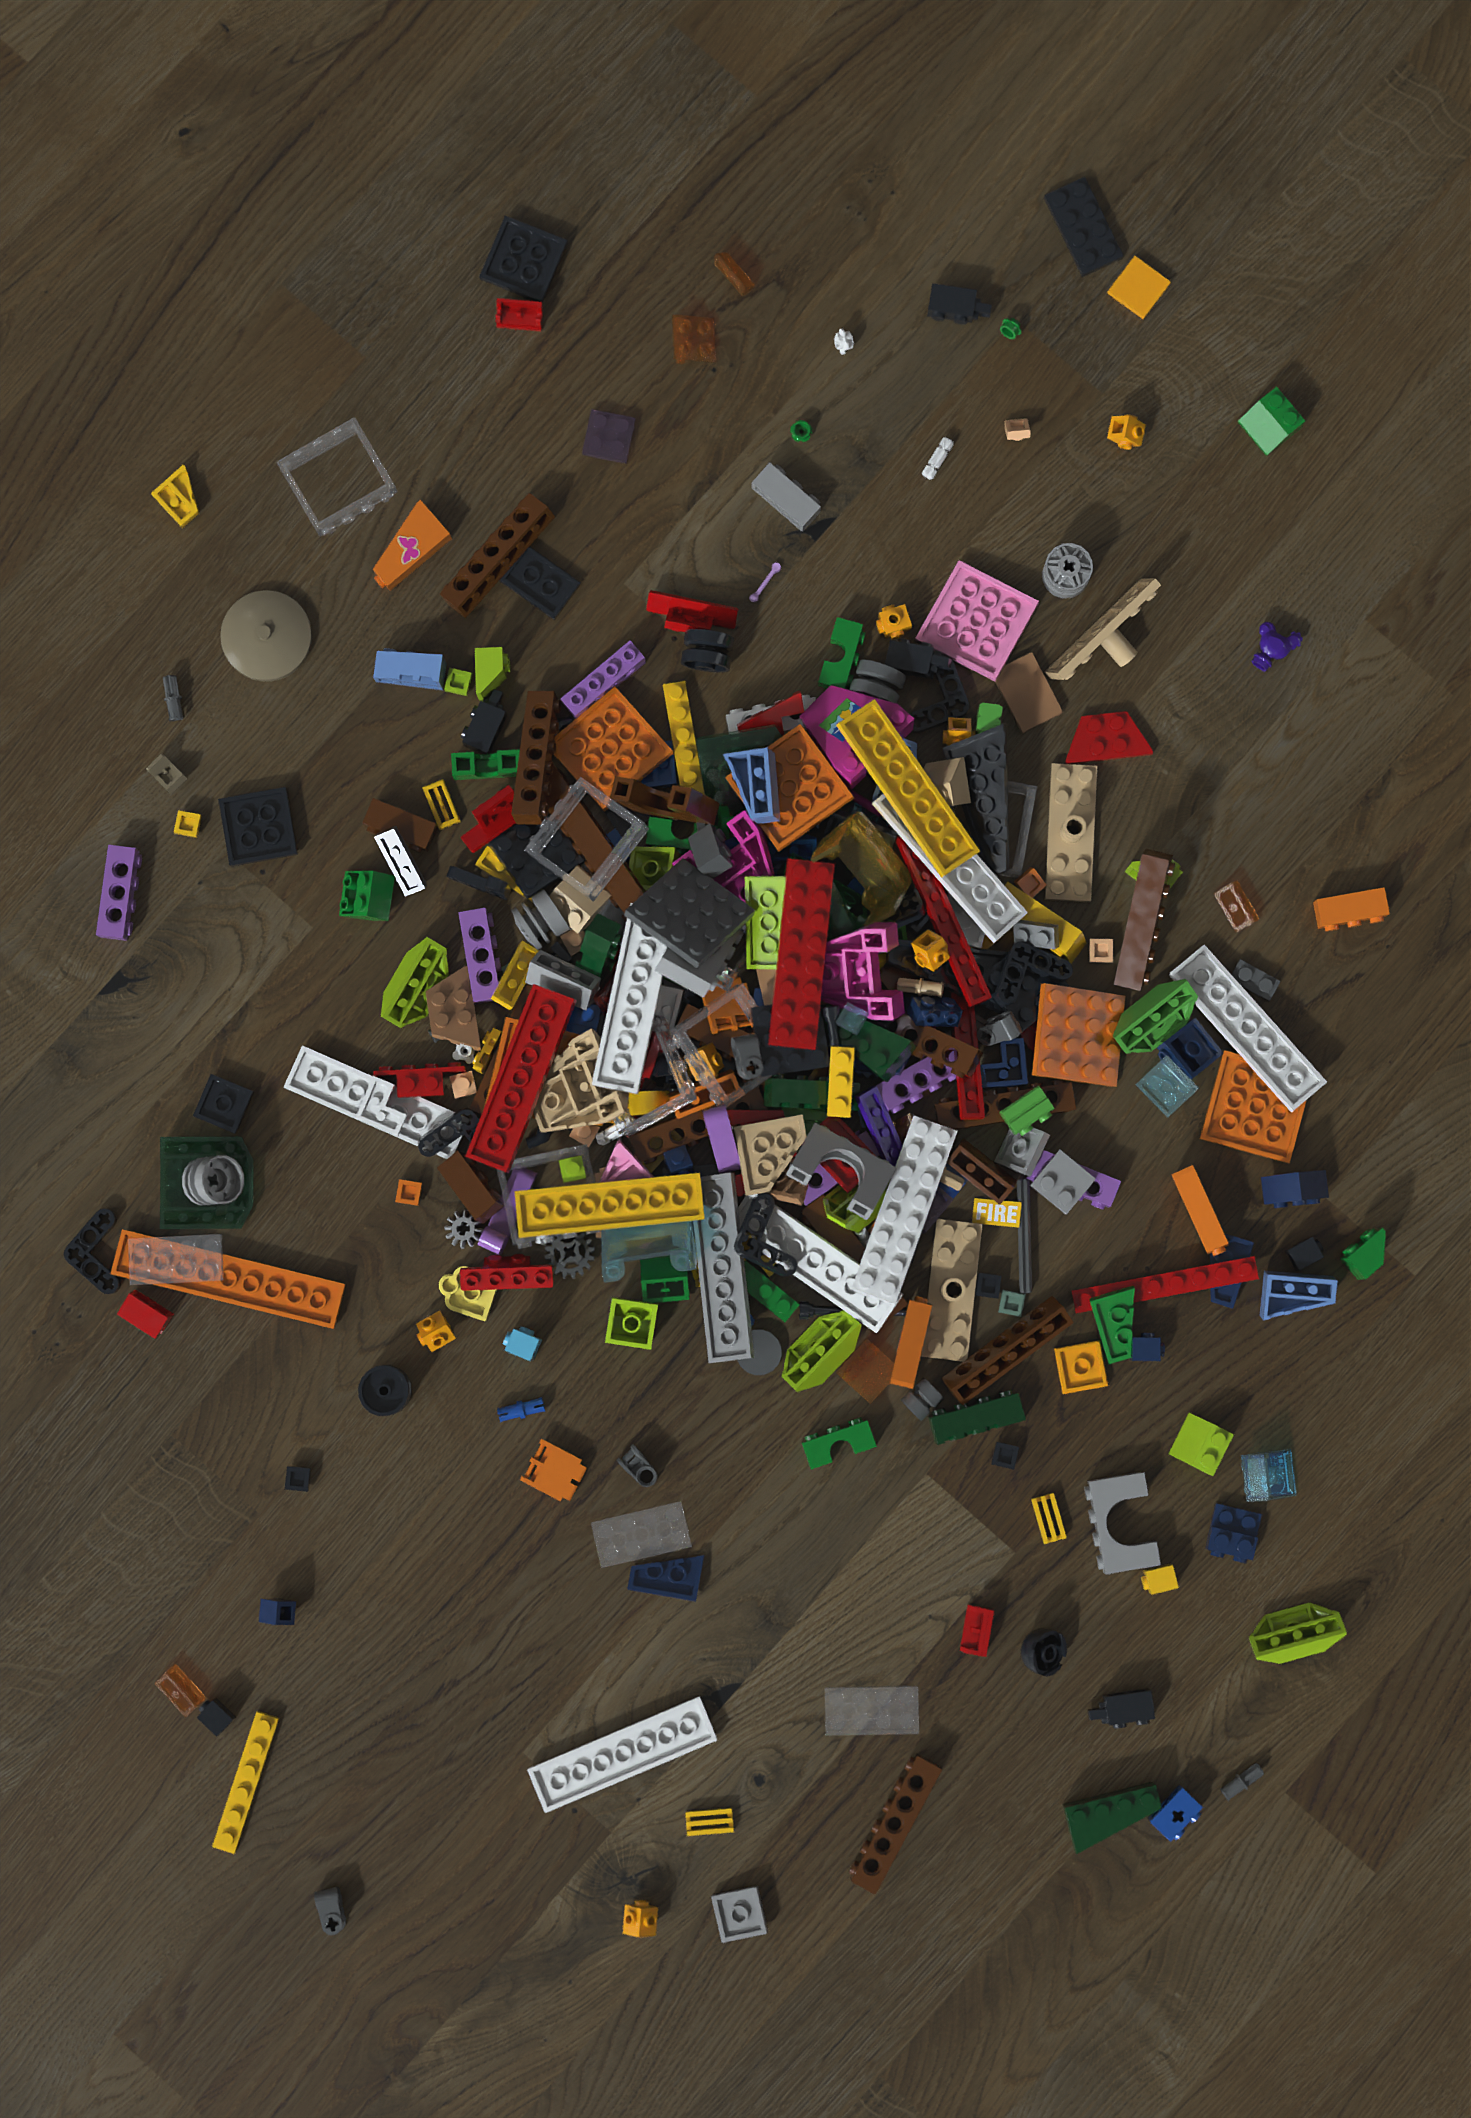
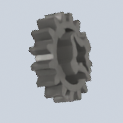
M584 1232L580 1236L577 1233L557 1234L556 1240L549 1239L552 1246L545 1247V1251L550 1253L545 1256V1260H551L548 1265L556 1268L554 1271L555 1275L562 1272L563 1279H566L567 1274H571L572 1279H575V1273L583 1276L584 1268L590 1270L591 1266L588 1264V1261H594V1257L589 1254L595 1252L593 1247H588L591 1244V1239L585 1241ZM567 1239H572V1240H573L571 1243H565V1244H564V1243L562 1242V1241L567 1240ZM581 1245L585 1250V1258L579 1254ZM571 1249H574L575 1257L573 1258L572 1256H570L565 1260V1251L570 1252ZM555 1250H557V1252L560 1253L561 1256L558 1263L556 1262L554 1257ZM568 1265H577L575 1268H566Z

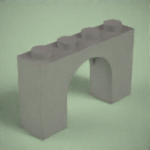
M740 928L714 952V955L710 956L698 968L667 947L655 971L704 998L708 990L713 992L719 981L716 975H722L727 966V963L724 962L725 958L730 960L736 949L732 946L733 943L738 945L744 933L740 931Z
M814 1123L786 1175L806 1186L817 1166L823 1161L838 1159L848 1163L857 1173L859 1185L847 1209L868 1220L896 1167L892 1166L887 1160L874 1156L867 1149L856 1146L847 1138L840 1137L831 1132L827 1127Z
M1141 1471L1088 1480V1486L1084 1487L1086 1500H1090L1092 1506L1088 1513L1090 1523H1095L1096 1532L1092 1533L1094 1546H1099L1100 1555L1096 1556L1098 1569H1103L1104 1574H1111L1161 1565L1156 1541L1129 1545L1120 1544L1110 1536L1106 1525L1108 1512L1117 1502L1148 1496L1145 1473Z

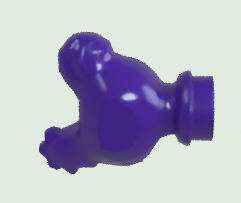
M1264 622L1259 628L1261 653H1255L1251 662L1258 669L1266 672L1269 667H1272V659L1281 660L1285 658L1291 650L1301 646L1300 642L1303 638L1299 632H1292L1290 636L1284 637L1276 632L1271 622Z

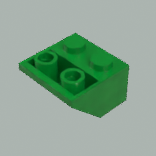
M345 871L339 916L372 921H389L395 876L377 871Z
M1383 1228L1367 1229L1359 1236L1360 1242L1352 1243L1342 1251L1344 1255L1340 1260L1357 1280L1367 1279L1384 1264L1386 1231Z
M686 1254L640 1258L643 1302L660 1303L690 1300Z

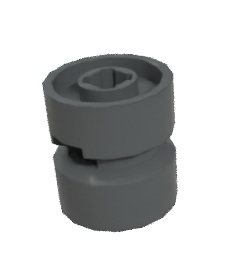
M925 1378L915 1385L914 1392L909 1391L901 1399L905 1406L920 1421L930 1413L931 1407L936 1408L944 1400L942 1395Z

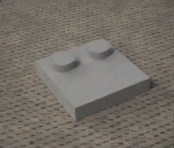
M1035 1128L1023 1136L1020 1133L1014 1135L1009 1129L994 1162L1031 1177L1050 1135Z
M1059 1150L1030 1186L1067 1215L1095 1181V1178L1063 1151Z
M758 1885L711 1896L722 1943L768 1933Z

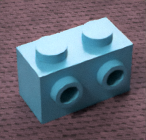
M520 1326L519 1330L513 1329L512 1332H507L503 1345H506L504 1351L528 1361H533L542 1339L533 1336L534 1331Z

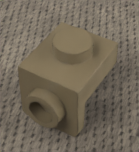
M160 754L146 768L170 794L187 780L164 754Z

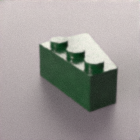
M597 913L586 930L580 951L583 953L582 960H577L575 966L600 977L601 984L608 971L612 972L617 965L618 959L616 957L620 949L618 946L623 936L620 935L622 925Z

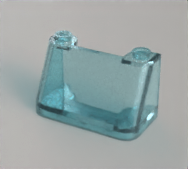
M693 1221L601 1230L602 1275L604 1283L620 1280L624 1276V1262L670 1255L672 1266L679 1271L695 1270L697 1251Z

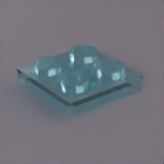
M1167 1055L1136 1084L1167 1118L1199 1089Z

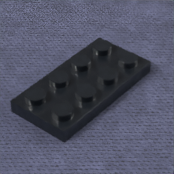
M1085 177L1044 195V200L1082 277L1123 259L1118 243Z

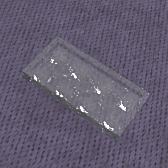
M222 1234L128 1239L130 1285L224 1281Z
M682 1501L591 1522L601 1568L692 1547Z
M918 1686L825 1687L826 1736L919 1734Z

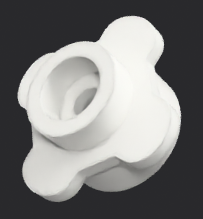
M840 329L839 333H836L834 341L836 348L840 349V353L843 355L846 353V350L853 348V337L849 331Z
M460 1043V1045H457L452 1056L455 1060L461 1059L471 1064L473 1063L476 1050H473V1047Z

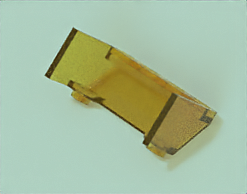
M858 811L850 815L820 841L811 857V861L815 862L823 857L829 860L840 857L865 889L862 893V904L870 911V915L864 926L875 922H881L895 914L912 882V877L908 868L865 814Z

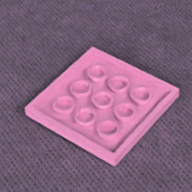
M958 561L915 640L919 643L926 642L932 644L935 650L940 651L941 654L996 682L1039 605V601Z

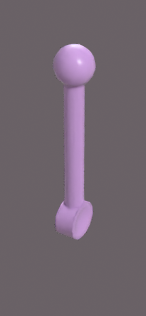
M779 563L772 565L771 572L755 594L750 595L751 602L758 601L759 594L775 572L780 571L781 565Z

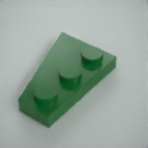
M1134 1285L1089 1298L1109 1364L1131 1358Z

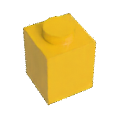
M1172 1564L1143 1570L1144 1576H1141L1144 1590H1148L1151 1595L1179 1588Z

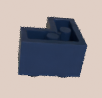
M1024 1038L1000 1042V1063L980 1065L982 1089L1026 1086L1028 1080Z
M1326 1170L1261 1177L1264 1205L1274 1204V1208L1288 1207L1287 1202H1292L1293 1206L1320 1203L1322 1198H1329Z

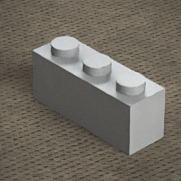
M769 463L752 481V489L803 532L820 513V502L812 494L808 496L803 492V487L796 480L793 479L791 481L785 476L786 472L779 465L773 466Z
M539 950L530 961L525 983L535 984L577 1000L576 1007L587 1011L597 997L601 978Z

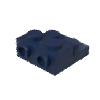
M903 993L904 1008L916 1026L958 1027L963 1011L955 999L945 997L944 994L942 997L925 994L918 996L917 993Z
M1196 1018L1157 1047L1159 1058L1163 1062L1169 1063L1174 1069V1077L1179 1081L1183 1080L1185 1084L1223 1055L1222 1050Z
M1215 1503L1205 1549L1211 1550L1210 1555L1224 1558V1555L1228 1554L1234 1556L1233 1561L1247 1564V1559L1253 1560L1262 1514Z

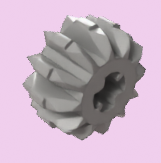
M466 1209L463 1210V1217H461L458 1211H455L456 1220L451 1217L447 1218L449 1222L453 1223L452 1226H444L445 1230H452V1233L447 1234L446 1238L450 1239L455 1236L452 1241L453 1246H456L459 1240H461L460 1248L462 1249L465 1248L466 1241L470 1247H474L472 1238L479 1241L480 1237L475 1234L476 1232L482 1233L484 1230L476 1227L481 1223L478 1221L474 1222L472 1215L468 1218V1210ZM463 1223H468L466 1226L470 1227V1231L465 1232V1235L462 1236V1232L458 1228L462 1227Z

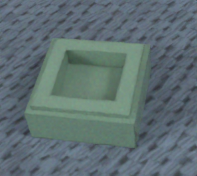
M1002 1290L998 1312L1021 1317L1025 1294Z

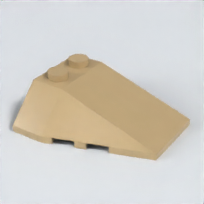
M590 1029L572 1039L568 1044V1048L554 1059L555 1062L551 1065L533 1111L542 1133L608 1123L627 1112L628 1092L592 1085L601 1038L594 1029Z

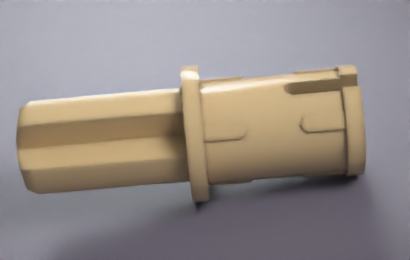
M899 978L897 990L917 993L918 996L925 994L942 997L944 983L924 981L923 978H920V980Z
M945 1167L940 1182L959 1191L964 1184V1178L946 1170L947 1167Z

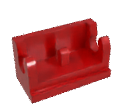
M497 298V314L495 315L497 328L530 331L542 330L544 310L542 302Z
M134 1290L128 1294L117 1315L156 1339L159 1334L163 1333L174 1313L138 1290Z
M967 1604L959 1651L982 1657L987 1656L994 1615L993 1609Z

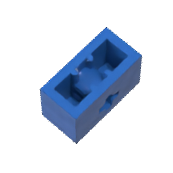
M1179 1785L1161 1804L1162 1809L1152 1813L1147 1819L1171 1842L1173 1839H1179L1184 1834V1827L1189 1822L1194 1823L1200 1817V1810L1203 1807ZM1172 1812H1180L1181 1818H1174Z

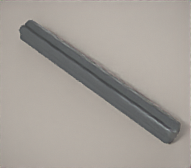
M1018 1179L1017 1202H1022L1020 1225L1018 1228L1020 1293H1031L1030 1181L1028 1179Z

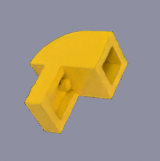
M639 1091L638 1094L629 1093L627 1112L618 1118L671 1114L670 1101L667 1096L670 1091Z

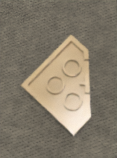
M802 1114L733 1127L745 1195L759 1194L771 1190L780 1174L793 1158V1155L806 1139Z

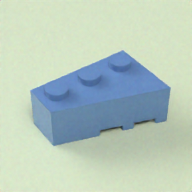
M384 648L383 651H377L373 678L376 682L443 690L447 663L443 655L424 654L412 651L397 652L394 649Z
M767 747L723 754L730 767L733 779L739 788L750 819L757 824L781 821L775 753Z
M1264 1270L1260 1317L1263 1320H1267L1280 1315H1288L1301 1310L1334 1304L1336 1301L1337 1279L1333 1276Z

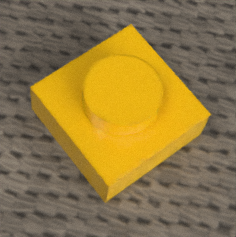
M178 810L174 833L197 838L202 815Z

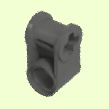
M1009 1010L988 1018L986 1025L977 1031V1038L983 1045L991 1046L1016 1038L1023 1032V1029L1012 1011Z
M751 1033L732 1037L731 1048L739 1076L743 1079H752L760 1076L763 1071V1064L757 1035ZM753 1066L754 1070L747 1071L746 1067Z
M632 1444L630 1446L631 1449L622 1458L618 1457L616 1461L641 1486H653L658 1480V1472L647 1461L643 1453ZM644 1470H650L653 1473V1480L650 1483H645L641 1479V1474Z
M336 1886L315 1892V1904L319 1912L323 1931L328 1935L339 1933L346 1925L342 1895L339 1887ZM332 1918L334 1921L339 1922V1924L336 1927L334 1925L329 1924V1921H331Z

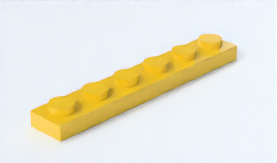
M681 681L663 684L679 784L682 787L693 788L704 794L686 683Z
M260 1711L256 1712L212 1847L232 1854L236 1853L280 1718Z

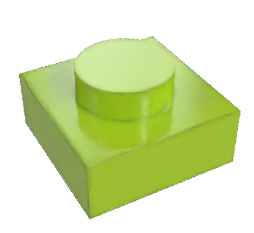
M449 668L444 690L467 696L472 673Z
M582 1156L559 1160L563 1183L586 1179Z

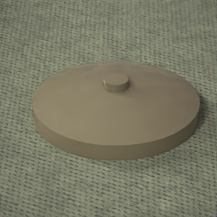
M256 591L236 601L225 615L221 627L222 649L231 665L242 675L264 682L280 680L293 674L306 660L312 645L311 624L302 607L291 597L276 591Z

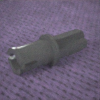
M175 675L164 676L163 683L166 695L164 701L167 702L169 721L184 719L180 702L182 696H179L177 678Z
M1255 1763L1240 1775L1236 1774V1778L1220 1788V1791L1229 1801L1242 1790H1248L1247 1787L1262 1777L1264 1771Z

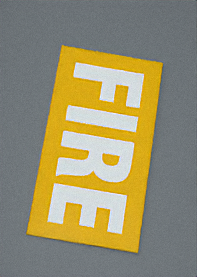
M974 1198L972 1223L1019 1228L1022 1202L1003 1201L999 1205L994 1200Z

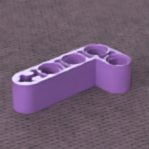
M725 1105L703 1110L719 1174L741 1169Z
M516 1164L501 1195L500 1201L504 1207L491 1217L488 1226L485 1227L479 1239V1246L498 1255L502 1254L517 1222L515 1191L531 1190L538 1173Z

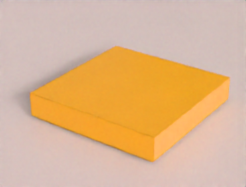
M1134 256L1107 293L1144 320L1171 282Z
M1100 1340L1054 1348L1062 1394L1108 1386Z

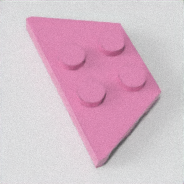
M619 1139L599 1183L653 1178L654 1176Z

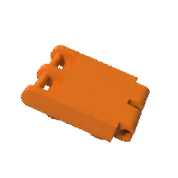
M740 977L724 979L723 987L721 980H719L713 992L708 990L705 997H702L712 1034H717L718 1031L727 1029L735 1031L739 1027L750 1025L753 1027L750 1008L753 1007L747 983H742Z
M541 1438L539 1442L541 1445L534 1458L531 1457V1464L525 1476H521L520 1480L559 1501L562 1498L570 1501L578 1487L571 1483V1481L574 1479L580 1482L587 1467L580 1464L582 1459ZM546 1446L547 1448H546V1450H545V1452H544V1454H543L541 1460L539 1461L538 1459H539V1457H540V1455H541V1453H542L544 1447ZM537 1465L531 1479H528L534 1466Z

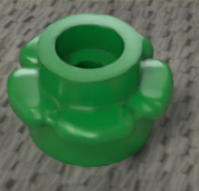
M1014 318L1003 320L1000 331L1005 337L1015 339L1017 335L1022 333L1019 321Z
M803 420L797 421L790 428L792 438L796 442L808 441L810 434L813 432L811 425Z

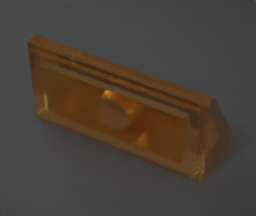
M717 253L714 255V264L741 296L746 295L755 287L754 283L728 253Z
M1237 880L1213 893L1235 933L1259 920Z
M177 1665L172 1666L154 1683L185 1718L206 1699L205 1695Z

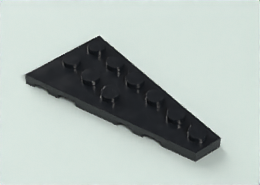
M1001 724L942 748L946 760L964 757L971 803L961 805L973 841L980 850L978 856L995 875L1009 870L1007 724Z
M898 939L899 945L886 952L887 964L916 977L923 978L925 981L943 982L945 990L965 998L948 960L935 971L921 967L915 960L916 955L911 944L913 941ZM970 947L982 975L1006 957L1008 953L1006 951ZM993 997L979 1003V1005L999 1014L1004 1012Z

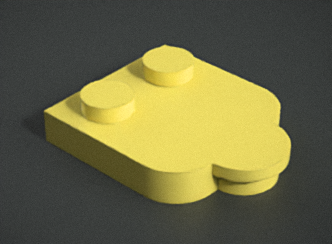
M466 1266L457 1268L453 1274L444 1275L439 1281V1290L445 1295L446 1306L452 1311L487 1322L497 1290L462 1291L460 1268H468Z

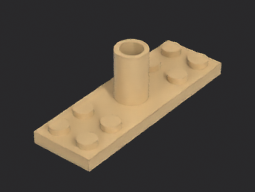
M1156 578L1140 579L1044 673L1050 679L1067 680L1076 673L1075 668L1080 663H1086L1093 656L1091 653L1100 644L1120 667L1129 663L1136 656L1137 651L1117 628L1129 616L1136 615L1141 610L1140 605L1145 600H1151L1158 593L1156 590L1161 584Z
M1051 764L1045 900L1091 902L1097 766ZM1067 826L1076 827L1078 834L1073 835L1069 833Z
M936 1219L927 1297L929 1299L928 1303L932 1304L921 1357L963 1362L968 1359L982 1224ZM950 1282L959 1287V1294L954 1295L952 1298L946 1293L947 1285Z

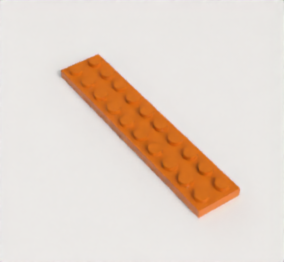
M124 1229L121 1231L111 1270L112 1275L335 1329L346 1286L343 1283Z

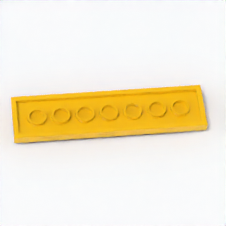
M875 699L836 725L941 877H944L980 852Z
M700 1173L515 1191L519 1238L705 1219Z

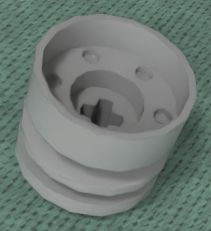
M1065 543L1055 547L1048 554L1042 571V579L1046 589L1054 596L1060 598H1073L1079 595L1086 588L1093 571L1092 559L1089 553L1080 545ZM1065 565H1066L1067 567L1072 566V567H1073V568H1072V571H1070V570L1065 571V570H1064Z
M544 889L531 897L535 906L533 909H530L524 902L521 904L526 912L524 915H521L516 907L511 910L521 933L537 950L542 948L537 940L540 936L543 937L547 944L550 943L546 933L549 930L557 937L570 930L568 924Z
M229 1156L197 1158L186 1166L182 1175V1187L185 1195L191 1202L198 1205L230 1203L241 1194L244 1186V1174L241 1166L235 1159Z

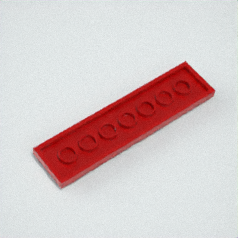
M787 859L768 1045L816 1049L834 864Z
M532 985L465 1157L506 1173L510 1172L577 1000L541 986Z

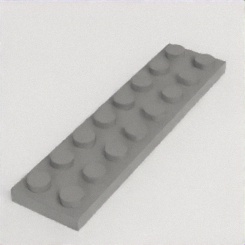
M724 1173L700 1177L705 1219L693 1221L708 1362L717 1363L755 1358L744 1258L739 1256L734 1250V1243L740 1230L735 1174Z

